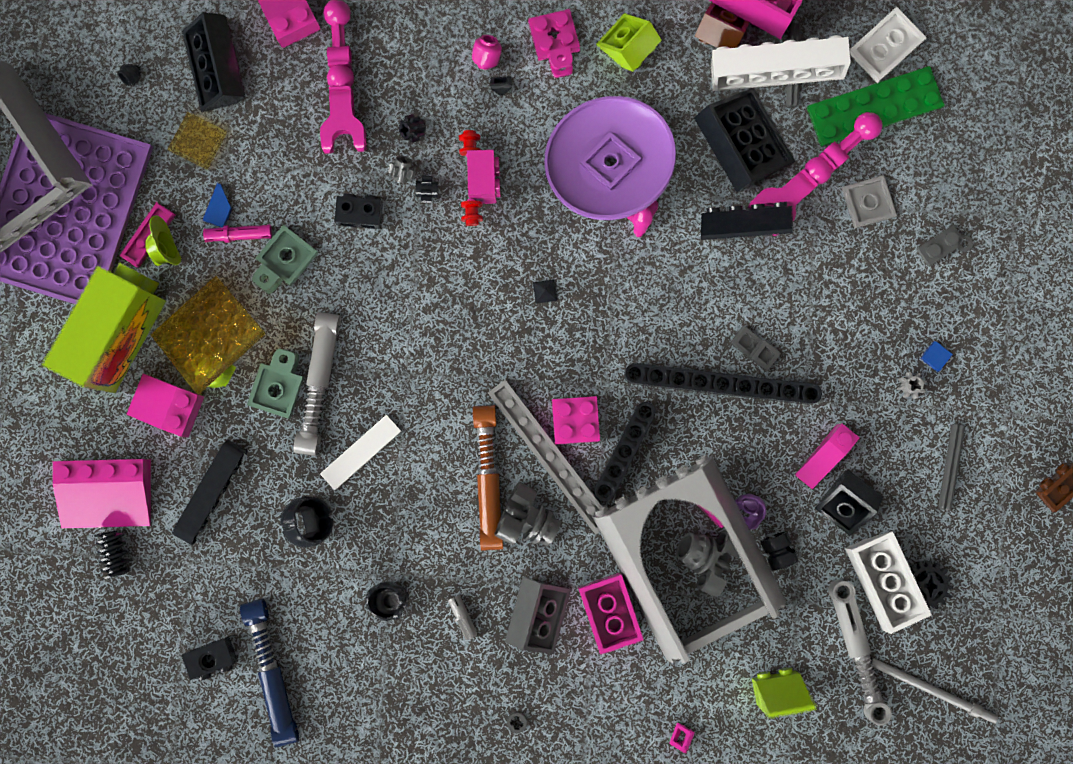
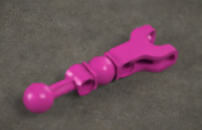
M330 0L325 5L323 12L324 19L331 25L332 47H327L328 67L330 68L327 73V82L330 86V116L320 127L321 146L325 154L333 153L335 139L341 134H350L357 151L365 152L366 130L362 123L355 118L352 89L354 73L351 70L350 46H345L344 26L350 20L351 10L348 4L342 0Z
M872 112L859 115L855 120L854 130L839 144L834 141L818 157L810 159L806 163L805 168L782 188L771 187L762 190L749 203L748 208L751 209V205L765 204L766 206L774 207V203L787 202V206H792L794 221L796 205L819 184H823L830 179L832 173L850 158L847 153L863 139L872 140L879 136L883 127L880 117Z

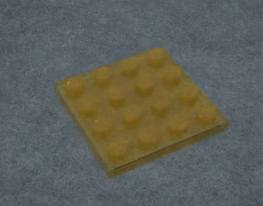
M215 276L150 335L191 388L200 394L259 341L266 332L226 285Z

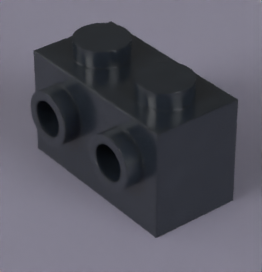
M349 193L337 196L334 222L337 226L381 229L383 203L381 199L373 195H365V198H357L356 195Z

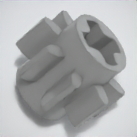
M907 372L905 374L906 379H898L901 382V387H898L897 390L904 392L903 398H907L911 394L913 399H917L918 392H926L923 387L927 381H923L920 378L921 373L912 376L911 372ZM914 381L913 386L915 389L911 390L912 385L909 382Z

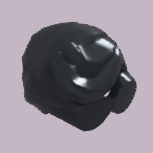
M381 582L368 590L366 596L368 610L376 619L384 621L399 619L409 602V594L406 588L391 582Z

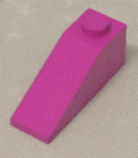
M843 423L836 424L795 476L813 489L859 440V437Z

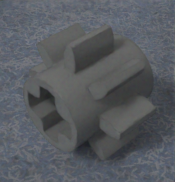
M397 156L396 159H392V162L389 163L388 172L393 173L392 178L394 181L406 183L415 176L417 166L412 165L411 158Z

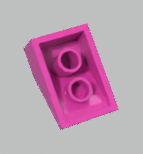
M258 0L282 48L321 30L306 0Z
M142 374L126 415L180 437L188 438L205 396Z

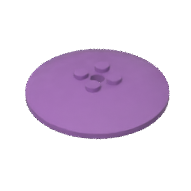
M620 96L593 99L570 111L553 130L545 151L546 177L556 197L567 208L579 215L597 220H616L629 217L650 206L668 186L676 163L674 138L663 117L652 107L641 101ZM609 158L617 160L613 166H607L605 162Z

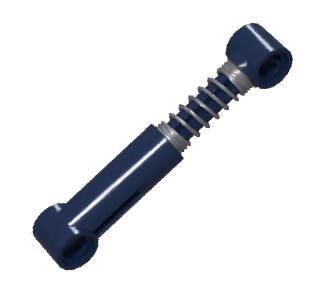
M262 598L241 604L240 614L244 625L250 627V632L254 636L252 639L255 640L254 646L257 648L255 652H258L257 658L260 660L258 664H261L258 676L271 724V739L274 747L278 748L299 742V732L295 729L297 724L292 716L281 668L277 666L276 660L273 659L275 655L272 654L273 648L270 647L272 643L269 642L270 636L267 635L269 631L266 630V621L269 620L268 609L265 610L267 605L266 601Z

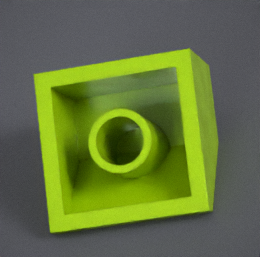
M624 13L596 45L622 68L634 71L655 50L662 40L650 21Z

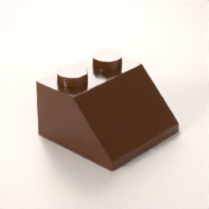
M711 2L694 37L698 38L703 44H711L717 48L723 46L737 48L750 22Z

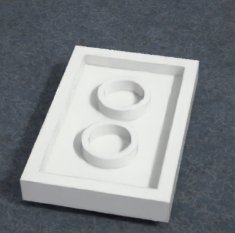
M896 7L857 42L849 52L878 83L927 37Z

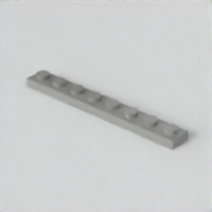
M504 380L489 391L488 394L596 535L600 531L592 516L596 515V510L602 508L601 504L508 382Z

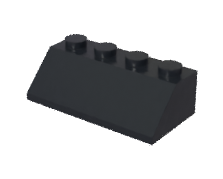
M202 12L182 30V35L200 111L206 112L237 104L245 98V88L242 84L240 68L237 63L235 47L232 43L230 26L226 15Z
M787 202L774 203L772 208H765V204L751 205V209L742 210V206H729V211L720 212V207L707 208V213H701V240L794 233L792 206H787Z

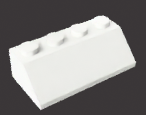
M893 531L864 539L845 548L883 631L892 634L931 616L930 610Z

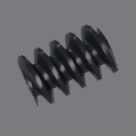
M110 531L94 535V537L102 538L96 542V546L103 547L97 551V554L105 555L104 558L99 560L100 564H106L100 571L108 573L102 579L125 575L131 571V568L123 567V565L129 562V559L122 558L128 551L120 549V547L126 544L125 541H119V538L124 536L123 532Z

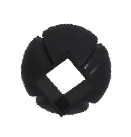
M304 496L293 499L286 505L280 515V525L283 527L282 534L286 541L297 547L309 548L319 545L326 540L332 532L334 522L333 518L329 517V514L332 512L326 502L317 497ZM299 512L302 514L306 534L303 535L299 532L296 521V513Z

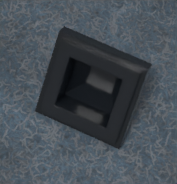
M510 76L490 78V89L500 96H503L512 88Z
M554 279L533 282L536 304L557 301Z

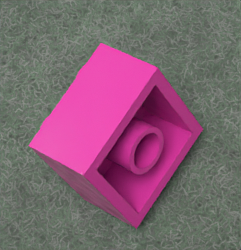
M597 396L552 399L555 445L600 441Z

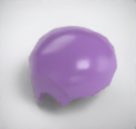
M750 493L739 496L735 501L740 510L743 509L744 512L749 514V517H744L749 529L758 528L766 515L765 503L760 497Z

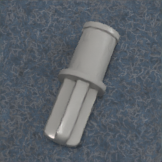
M461 595L456 596L455 600L454 598L447 600L456 618L454 621L458 622L464 638L470 640L476 637L477 631L469 616L471 613L467 612Z

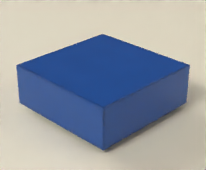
M933 341L920 359L939 372L953 354L938 342Z

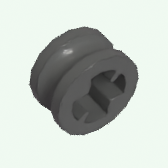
M515 711L508 716L507 727L512 733H521L526 729L527 718L522 712ZM516 716L520 717V721L524 722L522 726L519 725V728H514V724L510 723L511 719L515 720Z

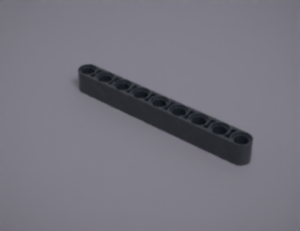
M639 363L630 364L624 371L625 380L632 385L805 405L817 403L822 397L821 388L812 383ZM629 369H637L640 373L639 379H631L628 375ZM652 371H658L661 374L662 379L660 382L652 381L650 377ZM675 373L682 375L683 383L681 385L673 382L672 377ZM696 376L704 378V387L700 388L695 384ZM719 378L726 381L727 387L725 390L717 387V380ZM741 381H745L749 385L746 393L739 389ZM763 383L769 385L771 390L769 395L762 393L761 386ZM785 386L792 389V396L790 398L783 394ZM807 389H811L814 392L812 400H808L805 396Z

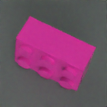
M620 572L578 586L600 655L643 641Z

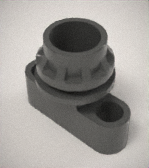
M519 481L510 495L494 536L514 545L521 532H523V540L528 541L530 539V542L533 544H543L548 547L555 539L560 529L561 521L555 518L552 511L545 510V506L533 507L537 491Z
M726 530L719 534L717 540L704 534L695 535L689 532L680 540L676 551L677 559L683 561L686 568L696 574H700L697 580V588L714 597L720 596L727 584V580L721 578L723 570L727 571L730 569V564L727 563L730 556L739 558V554Z

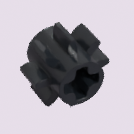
M414 114L406 115L405 120L400 121L399 133L405 138V141L410 140L413 143L420 141V137L425 136L426 125L420 116L415 117Z
M422 175V181L416 180L415 197H421V203H432V198H438V181H433L432 176Z

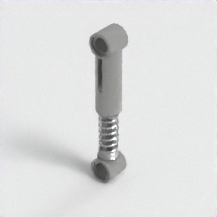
M318 312L314 325L315 337L306 383L309 386L308 391H310L307 393L309 398L306 399L308 404L305 405L307 407L306 411H304L306 415L303 417L305 421L302 423L301 431L296 433L293 450L297 454L317 456L320 447H318V444L320 445L321 435L318 434L319 427H317V424H320L318 418H321L319 412H322L320 410V407L323 406L321 401L324 400L322 395L325 394V389H328L336 338L340 330L338 326L341 324V315Z
M841 579L834 580L829 585L828 592L833 600L849 658L856 662L855 668L858 669L856 673L860 676L858 679L861 680L862 692L865 693L863 696L865 701L864 714L874 724L879 726L885 725L891 720L892 713L889 706L885 704L880 689L877 688L878 683L875 682L877 678L873 676L875 671L872 670L873 665L870 664L871 649L855 599V588L850 582ZM844 585L846 592L844 596L839 597L837 590L840 586ZM881 707V714L874 717V709Z

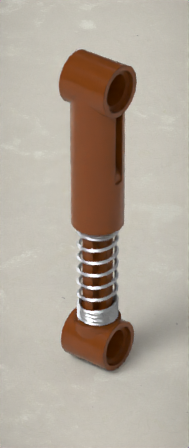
M495 405L473 406L474 428H477V436L479 437L478 443H480L478 449H480V453L478 455H480L479 461H481V465H479L481 467V470H479L480 474L477 475L481 551L503 550V540L494 536L501 519L499 474L496 473V467H494L496 462L494 461L495 455H493V451L495 449H493V445L495 443H493L494 437H492L494 427H496Z

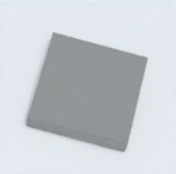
M884 175L842 187L854 229L897 216Z

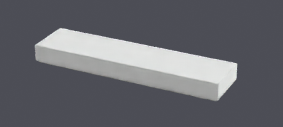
M385 415L322 471L320 475L334 490L338 489L393 440L401 430L388 415Z

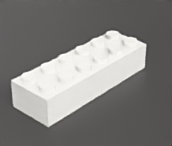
M836 35L819 40V38H809L801 42L787 40L781 44L766 42L760 46L744 44L738 48L719 47L716 50H712L711 72L713 91L844 79L850 65L848 37Z

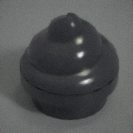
M123 64L120 66L117 74L125 85H135L139 82L141 67Z

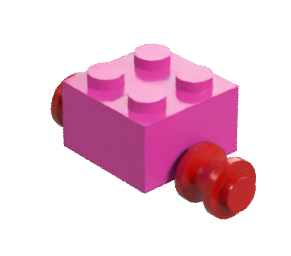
M465 130L463 134L459 135V141L463 142L464 147L459 150V154L467 157L469 199L461 202V207L465 209V215L461 217V221L466 222V226H478L479 222L483 221V216L479 215L478 209L483 207V204H496V197H500V181L496 179V176H500L499 157L494 156V150H481L477 148V142L481 140V135L476 134L475 130Z

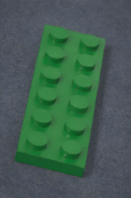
M928 66L808 105L807 110L821 147L832 144L834 141L839 142L846 138L854 130V123L857 117L863 113L872 112L877 114L882 121V126L885 127L943 108L944 103L931 67Z

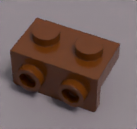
M1063 463L1055 469L1056 473L1051 478L1047 477L1039 483L1040 487L1035 491L1052 512H1057L1073 498V463Z

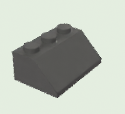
M523 577L505 643L523 651L554 654L571 589Z

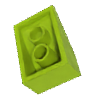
M791 667L779 669L777 674H771L769 671L759 672L757 677L752 678L756 704L769 718L816 710L800 673Z

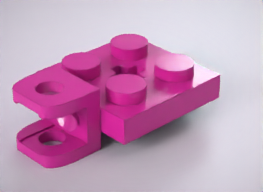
M570 9L529 18L528 23L538 61L549 59L552 74L556 78L571 75L573 71L572 53L580 51V45ZM552 31H556L559 33L557 34V38L554 39L553 36H548V34H550ZM566 67V69L563 71L559 70L560 68Z

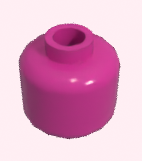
M483 35L474 42L472 60L480 69L488 70L498 65L502 46L498 39L491 35Z

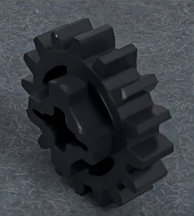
M918 561L917 568L909 566L914 578L921 573L916 582L928 608L930 609L931 605L933 609H938V603L946 604L945 597L951 598L947 591L953 589V586L948 585L952 577L945 576L948 570L940 569L941 564L939 563L932 565V561H925V564ZM936 574L939 577L940 582L935 578ZM931 583V587L925 588L924 585Z

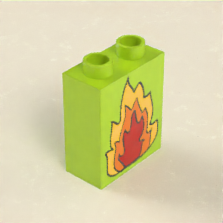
M121 263L118 264L114 273L97 266L42 365L82 387L116 393L166 303V300L154 295L159 283Z

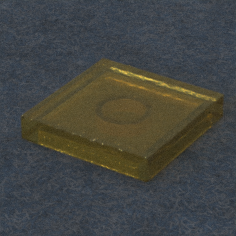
M187 112L167 150L208 170L227 132Z

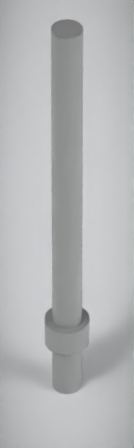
M872 658L870 662L873 668L967 711V714L975 718L981 717L994 724L998 720V715L983 709L980 704L963 700L875 658Z

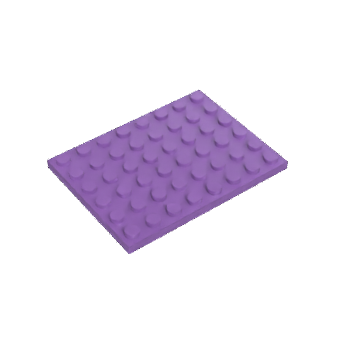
M44 113L93 185L0 253V282L76 304L97 266L112 272L153 146ZM17 134L0 183V228L56 188L52 185L19 134Z

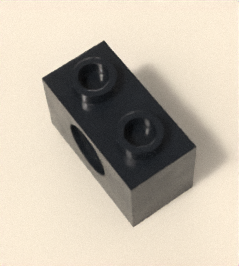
M229 636L181 655L190 681L198 678L199 682L212 677L211 673L219 670L220 674L233 669L232 665L238 662ZM207 655H212L215 658L214 665L208 664Z

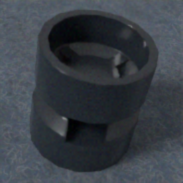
M788 531L774 534L775 537L771 539L766 537L760 540L764 553L769 554L767 561L771 571L784 569L799 562L795 549L790 548L792 542Z

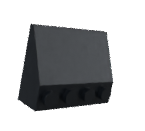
M753 88L709 104L694 117L736 192L751 187L795 162Z

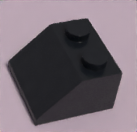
M846 470L830 487L815 509L851 536L878 512L883 496L850 470Z

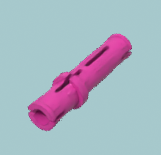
M224 225L223 228H204L203 237L205 242L224 241L225 243L235 240L272 239L271 225L241 227Z

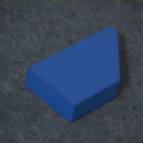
M217 183L203 221L223 228L227 224L232 207L222 185Z

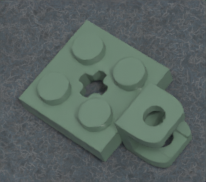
M283 225L257 255L256 260L262 265L254 273L252 281L267 294L273 293L283 281L291 287L319 253ZM284 251L286 253L292 251V259L283 261L284 256L282 253Z
M279 348L275 351L270 365L261 363L247 405L291 419L304 380L303 376L295 374L299 363V355ZM285 356L288 357V361L286 363L284 362ZM279 385L281 394L273 397V392L270 389Z

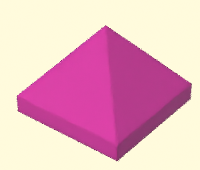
M677 722L669 744L687 753L695 732ZM681 730L684 731L686 734L684 741L677 742Z

